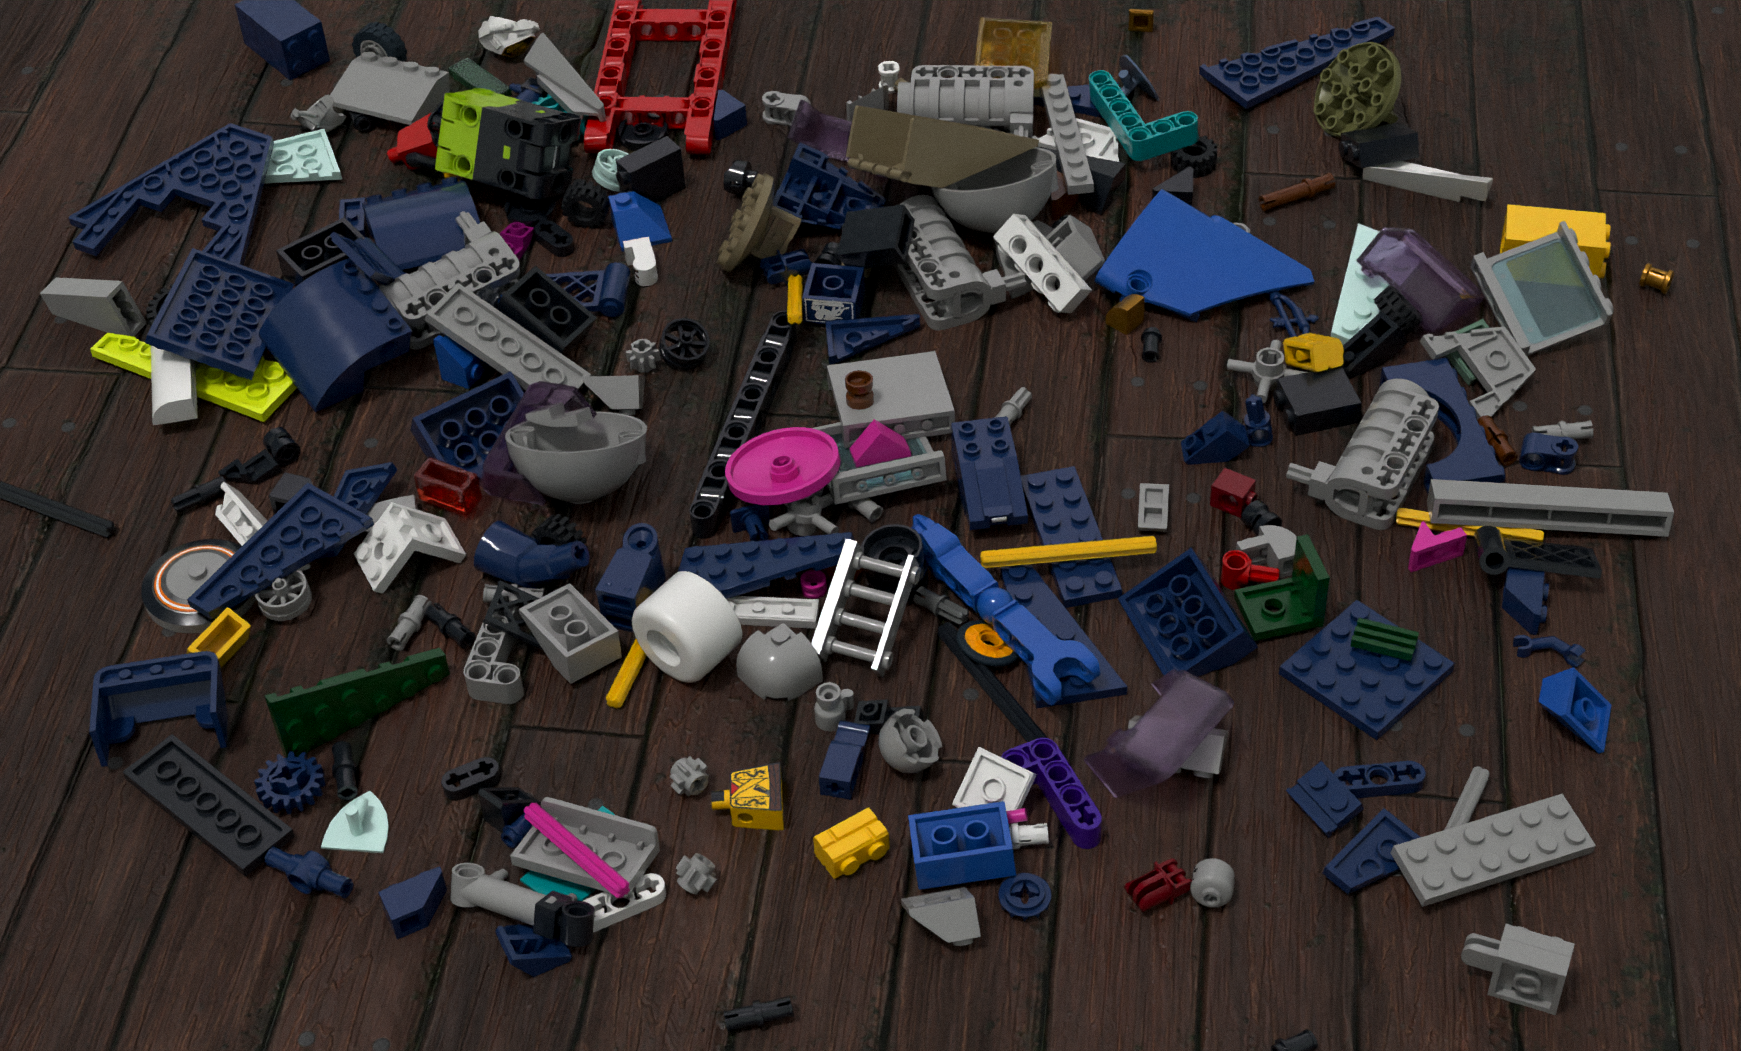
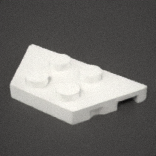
M1076 118L1086 156L1119 162L1118 139L1110 127ZM1048 128L1047 134L1040 138H1037L1035 135L1033 136V139L1039 140V147L1056 150L1051 128Z

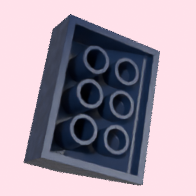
M510 371L414 417L410 430L423 453L452 489L456 490L513 462L507 449L506 432L513 426L527 421L525 414L534 409Z
M1192 548L1118 598L1170 686L1233 665L1258 648L1206 564Z

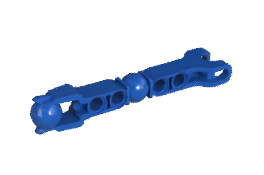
M920 514L913 516V526L911 528L916 530L922 538L926 565L936 580L943 581L969 607L973 608L976 613L978 612L983 621L993 625V630L998 633L1000 638L1032 669L1034 691L1047 704L1054 705L1062 700L1060 678L1070 675L1077 676L1085 682H1091L1100 676L1097 658L1083 643L1058 639L1023 605H1020L1017 600H1013L1008 591L999 588L998 582L965 550L955 534L939 523H935L930 518Z

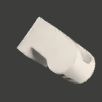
M649 236L623 241L627 266L633 265L636 283L640 286L655 284L658 280V274Z

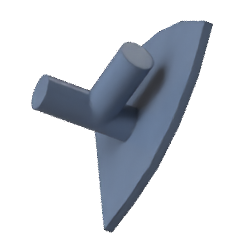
M1123 55L1119 59L1121 67L1119 77L1124 85L1121 90L1127 97L1136 87H1139L1158 101L1159 97L1145 74L1128 55Z

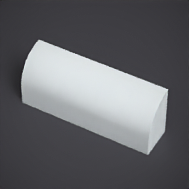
M151 346L153 426L198 418L195 360L186 359L172 352Z

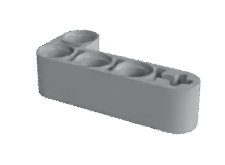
M502 593L505 602L517 600V597L512 593ZM519 606L509 608L515 621L522 619L519 613ZM502 610L493 613V618L503 623H509ZM485 623L481 625L463 671L469 696L481 701L502 704L516 703L524 696L521 674L516 665L506 663L516 638Z

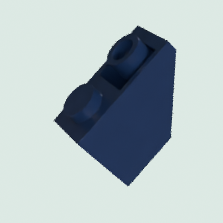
M1224 411L1208 420L1206 424L1181 441L1184 462L1188 465L1229 462L1250 446L1245 426Z
M1508 567L1503 588L1502 608L1529 634L1537 635L1539 623L1545 624L1547 616V606L1542 605V601L1547 602L1549 584L1544 583L1545 572Z
M440 866L424 871L403 882L392 884L378 892L384 913L397 939L429 926L447 891Z

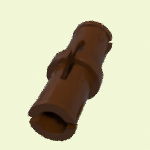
M1485 415L1480 417L1477 421L1479 425L1484 427L1486 440L1489 445L1494 447L1495 454L1501 464L1507 466L1517 460L1518 454L1509 444L1507 434L1503 430H1499L1491 416Z

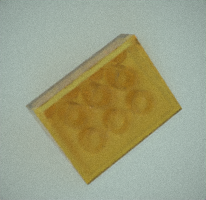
M980 17L974 66H1027L1034 71V89L1046 86L1052 22ZM995 76V77H992V78H997V79H998V78H1003V77H1001V76Z

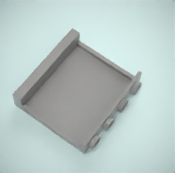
M935 351L827 365L828 389L832 390L842 426L844 448L851 447L874 419L903 436L905 440L951 433V423L955 422V410ZM857 370L867 371L873 376V388L871 390L874 393V403L869 408L862 410L852 409L846 403V392L848 390L845 387V377L850 372Z

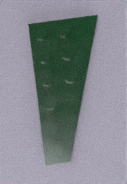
M439 647L407 656L404 662L394 665L388 661L379 664L376 670L366 672L363 668L320 680L316 686L307 689L297 686L290 688V693L277 697L275 693L264 696L283 755L287 758L289 752L293 751L295 757H299L302 752L307 754L316 747L333 740L338 735L360 725L380 712L386 711L391 706L415 695L433 683L439 682L444 677L450 675L446 655Z

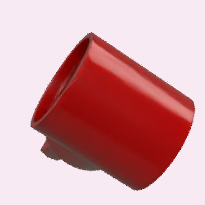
M1231 550L1223 556L1221 583L1228 589L1244 588L1249 584V580L1263 583L1279 580L1280 570L1278 568L1253 565L1252 559H1249L1248 555L1242 551Z

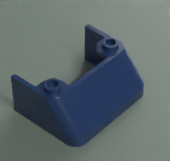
M201 651L111 665L100 669L94 675L89 733L101 767L108 766L109 744L127 741L135 732V723L196 714L198 725L203 728H215L220 748L227 747L228 713L221 668L215 653Z

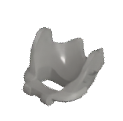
M330 95L320 98L307 111L293 109L290 116L292 120H298L300 124L311 131L325 129L326 134L337 129L346 118L344 114L336 113L333 110L334 99Z

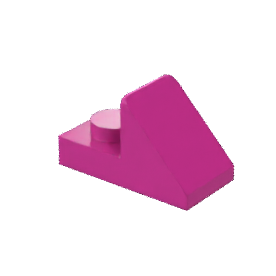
M1422 521L1411 548L1408 569L1410 572H1414L1462 556L1464 554L1467 534L1460 527L1434 535L1426 523Z

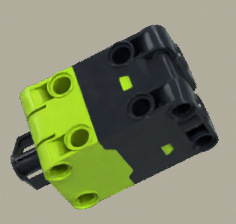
M473 88L467 91L445 93L444 101L437 105L428 118V130L435 146L438 147L435 170L468 178L515 192L531 199H544L564 194L572 183L574 169L569 167L572 142L577 141L581 123V116L561 112L501 95L488 89Z

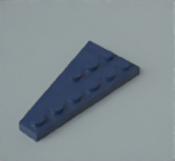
M306 483L187 601L191 608L213 619L220 615L227 607L232 608L272 585L277 578L282 579L374 526L373 519L312 484Z
M852 532L694 546L685 548L678 572L687 571L702 577L728 599L770 586V580L785 576V579L789 580L796 578V573L809 568L819 571L838 564L845 540L855 541Z
M1030 564L1000 567V576L1004 590L1011 594L1013 600H1017L1020 605H1023L1058 639L1083 643L1099 662L1100 676L1091 682H1085L1077 676L1070 675L1060 678L1062 700L1054 705L1047 704L1036 694L1033 686L1032 669L1024 662L1036 708L1127 695V685L1033 566Z

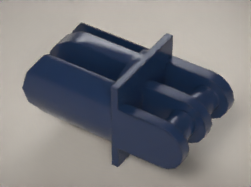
M799 249L780 254L779 250H776L777 255L764 258L759 263L769 284L785 282L786 286H788L789 276L793 275L796 277L798 274L801 276L808 275L812 262L809 260L805 249Z

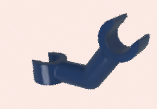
M1517 635L1513 641V647H1518L1517 657L1525 658L1530 656L1532 651L1551 648L1563 655L1565 661L1572 667H1578L1584 661V659L1579 657L1586 651L1582 646L1578 644L1569 645L1555 636L1531 639L1526 635Z

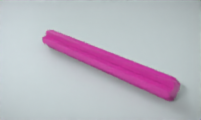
M531 803L530 806L524 808V818L612 895L616 898L628 895L630 892L629 882L540 805Z

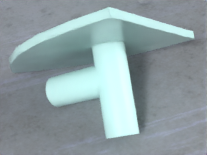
M368 791L349 802L330 822L324 835L321 849L384 853L388 839L389 824L387 813L381 801L371 791Z

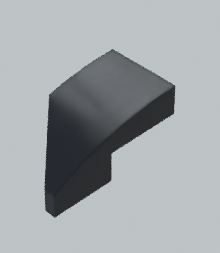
M265 448L243 465L237 458L218 473L228 481L258 485L274 477L282 469Z

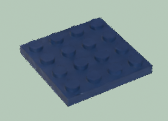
M1356 600L1280 665L1279 675L1375 740H1378L1451 674L1455 663L1420 640L1417 641L1411 661L1351 647V639L1354 635L1358 618L1398 627Z

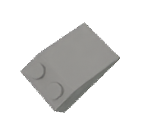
M570 583L519 608L521 617L553 666L570 684L622 657L618 630Z

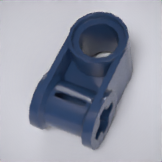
M1529 433L1524 436L1519 458L1520 465L1530 471L1552 472L1560 475L1570 474L1576 466L1574 455L1578 451V443L1566 436L1559 437L1541 433ZM1564 445H1566V452H1563ZM1561 459L1564 460L1563 467H1561Z

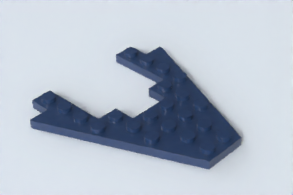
M232 123L217 130L70 215L68 218L70 224L83 229L73 241L75 249L97 256L141 205L162 212L175 196H179L211 207L201 220L204 227L216 230L218 233L202 251L244 266L274 146L272 136Z

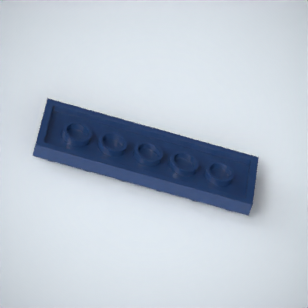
M1075 466L1021 476L1025 502L1041 546L1103 540ZM1110 557L1048 563L1065 608L1116 599L1122 596V588Z

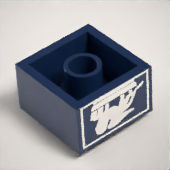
M811 263L802 296L804 322L826 324L825 321L859 319L865 295L864 267Z

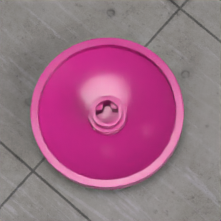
M806 427L777 429L754 437L741 445L727 461L725 476L730 491L737 498L745 502L758 505L790 503L814 494L834 478L840 467L839 450L834 439L820 430Z

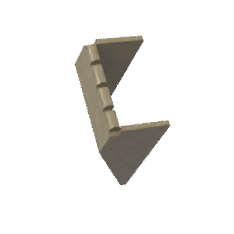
M857 105L854 109L846 157H850L847 164L852 169L902 182L944 188L1037 147L1039 140L979 126Z

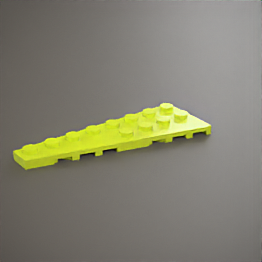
M106 333L90 348L93 357L151 379V345L139 341L136 337ZM264 356L252 380L238 377L235 374L195 361L197 397L265 422L297 389L280 364L274 361H267L264 359Z

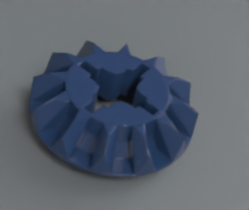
M1019 873L1016 876H1010L999 888L998 896L1001 908L1008 911L1011 918L1020 916L1024 921L1030 916L1039 918L1041 912L1044 910L1048 911L1051 901V889L1044 879L1034 874ZM1023 889H1027L1029 897L1027 904H1023L1021 900Z

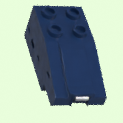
M1008 417L951 423L952 459L969 531L990 529V526L1008 524V526L1027 524V508Z

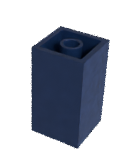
M243 0L234 4L244 43L287 79L292 80L330 61L322 22L295 0Z

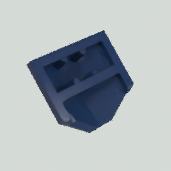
M533 925L498 926L495 931L510 964L533 977L565 964L572 958L567 945L560 941L559 936L551 940L534 934Z

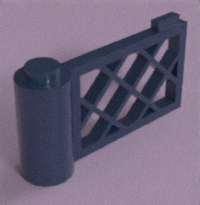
M332 232L330 235L331 240L379 285L386 286L394 282L395 278L405 274L370 238L362 239L360 237L353 241L335 232Z
M610 263L606 266L605 270L546 274L558 285L563 282H571V284L563 288L568 294L577 288L581 289L582 292L573 298L588 311H600L608 317H618L623 314L631 271L625 264ZM597 280V282L589 287L584 285L588 281ZM588 296L593 298V302L581 303Z

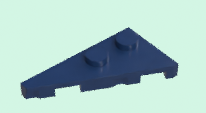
M920 315L825 321L829 365L920 327Z

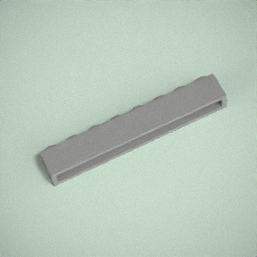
M1431 479L1427 498L1430 523L1668 537L1674 515L1667 492Z

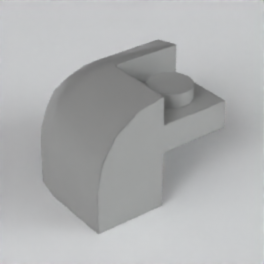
M784 623L766 634H762L757 630L742 645L737 656L738 677L756 695L764 700L767 697H787L788 701L823 681L820 659L810 641L802 632L796 635Z

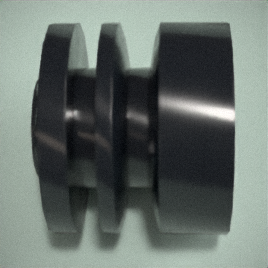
M892 524L879 527L864 538L861 544L864 556L905 566L908 555L915 557L921 568V574L918 583L912 586L908 601L912 600L915 594L919 596L920 593L916 592L917 589L921 586L926 587L929 580L922 538L918 532L909 526ZM865 569L869 588L892 594L896 593L900 577Z

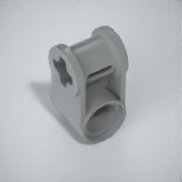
M769 91L762 96V103L765 105L763 120L766 123L801 127L805 124L811 106L807 97L777 91Z

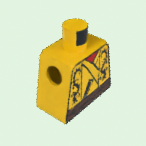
M780 762L732 771L730 773V790L711 791L712 810L730 809L732 825L735 827L784 830Z

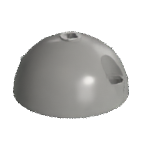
M1035 147L944 188L931 187L943 211L953 221L971 230L996 234L1013 214L1026 215L1030 221L1034 219L1044 207L1051 193L1058 190L1056 155L1047 149Z
M591 411L592 419L573 427H549L528 420L510 428L506 432L505 440L508 453L518 473L530 486L547 496L561 501L585 504L619 489L633 474L638 465L646 462L647 425L633 416Z

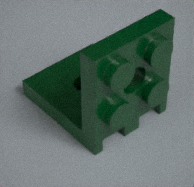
M1309 535L1296 537L1291 578L1235 589L1234 599L1254 641L1318 628L1324 625L1330 577ZM1274 606L1276 609H1279L1280 611L1271 612L1266 608Z

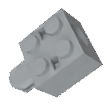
M1505 924L1501 941L1476 933L1469 934L1464 942L1461 959L1467 965L1493 972L1487 995L1556 1015L1575 944L1564 941L1559 937H1550L1530 931L1524 927Z

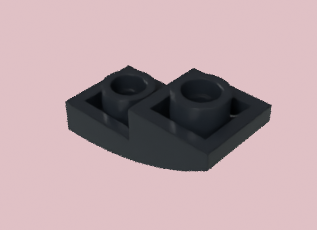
M888 699L859 701L854 723L870 725V733L879 735L884 723L897 711L913 709L916 711L913 715L919 717L922 721L924 712L921 706L891 707Z

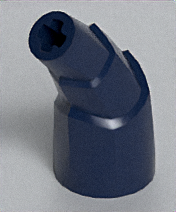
M496 521L486 530L479 541L474 555V568L477 571L525 588L541 589L544 585L570 578V574L589 563L590 555L587 547L580 541H574L561 546L540 544L537 539L507 523Z

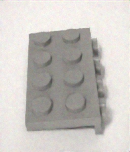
M545 797L541 802V807L629 882L630 892L628 895L660 851L658 832L652 825L550 797ZM532 826L510 855L512 865L610 893L534 826Z

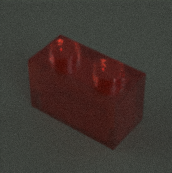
M429 457L414 474L420 500L465 517L482 499L477 474Z

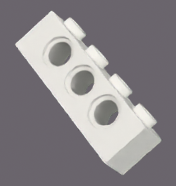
M1013 214L993 236L999 243L998 248L1000 251L1010 256L1016 262L1014 264L1019 272L1023 271L1032 280V287L1047 297L1049 300L1048 305L1058 313H1072L1092 291L1026 215ZM1025 241V242H1026V250L1023 252V251H1022V244H1023V242ZM1042 259L1043 268L1040 271L1038 268L1039 261ZM1057 279L1060 280V286L1058 290H1056L1055 288V282Z

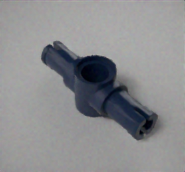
M272 847L266 853V865L286 873L290 884L304 894H310L313 889L318 891L327 890L342 898H346L353 890L354 884L351 882L352 879L333 872L328 861L315 851L310 850L304 856L300 854L292 855Z

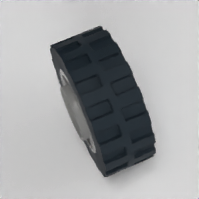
M370 22L353 37L352 47L356 57H359L364 52H374L380 57H395L403 62L407 60V49L405 48L404 41L401 40L400 35L393 28L388 27L384 23Z

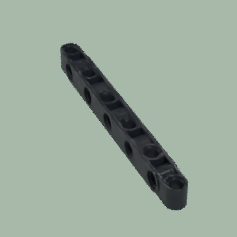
M787 311L776 312L763 333L697 486L695 497L689 510L692 533L697 538H711L718 531L723 516L726 514L734 496L729 489L725 476L727 461L741 445L759 436L791 359L793 348L797 341V330L795 322L792 325L788 323Z

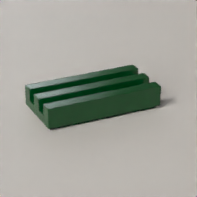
M1358 618L1350 646L1411 661L1419 632Z

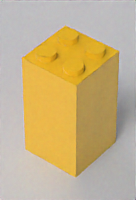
M1507 204L1500 253L1555 233L1559 223L1565 221L1568 228H1572L1575 231L1580 251H1584L1587 254L1592 274H1596L1598 278L1604 279L1606 263L1603 261L1605 258H1609L1611 245L1610 242H1606L1609 240L1611 228L1609 224H1606V213ZM1560 243L1517 258L1506 264L1514 281L1583 288Z

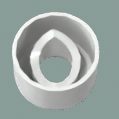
M687 571L675 573L635 609L632 616V627L635 637L648 658L670 677L686 683L701 680L732 652L742 640L741 624L726 598L708 581Z

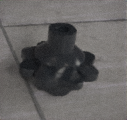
M491 286L482 288L481 291L476 293L478 297L494 308L497 307L498 300L501 297L499 295L500 289L497 287L492 288Z

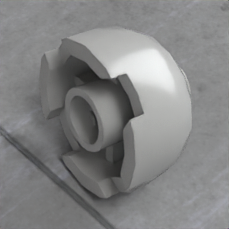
M901 709L893 714L884 723L878 738V745L885 761L892 768L902 773H918L931 766L939 759L938 749L942 747L941 739L933 724L928 719L923 722L919 717L913 715L916 712L913 709Z

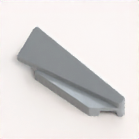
M541 33L524 59L525 65L539 74L536 75L538 84L567 113L579 115L581 120H583L584 115L596 116L601 122L606 121L603 102L546 35Z

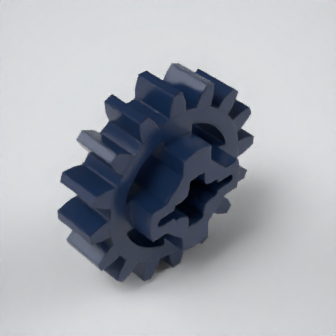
M293 751L289 752L287 758H283L281 754H278L277 761L274 763L267 760V769H259L258 774L260 778L254 781L259 801H262L267 809L273 807L274 813L277 814L282 808L286 809L287 814H291L292 809L296 807L300 812L304 811L303 804L314 805L313 796H322L321 787L326 786L322 766L317 764L316 758L311 757L307 759L305 752H302L299 757H295Z

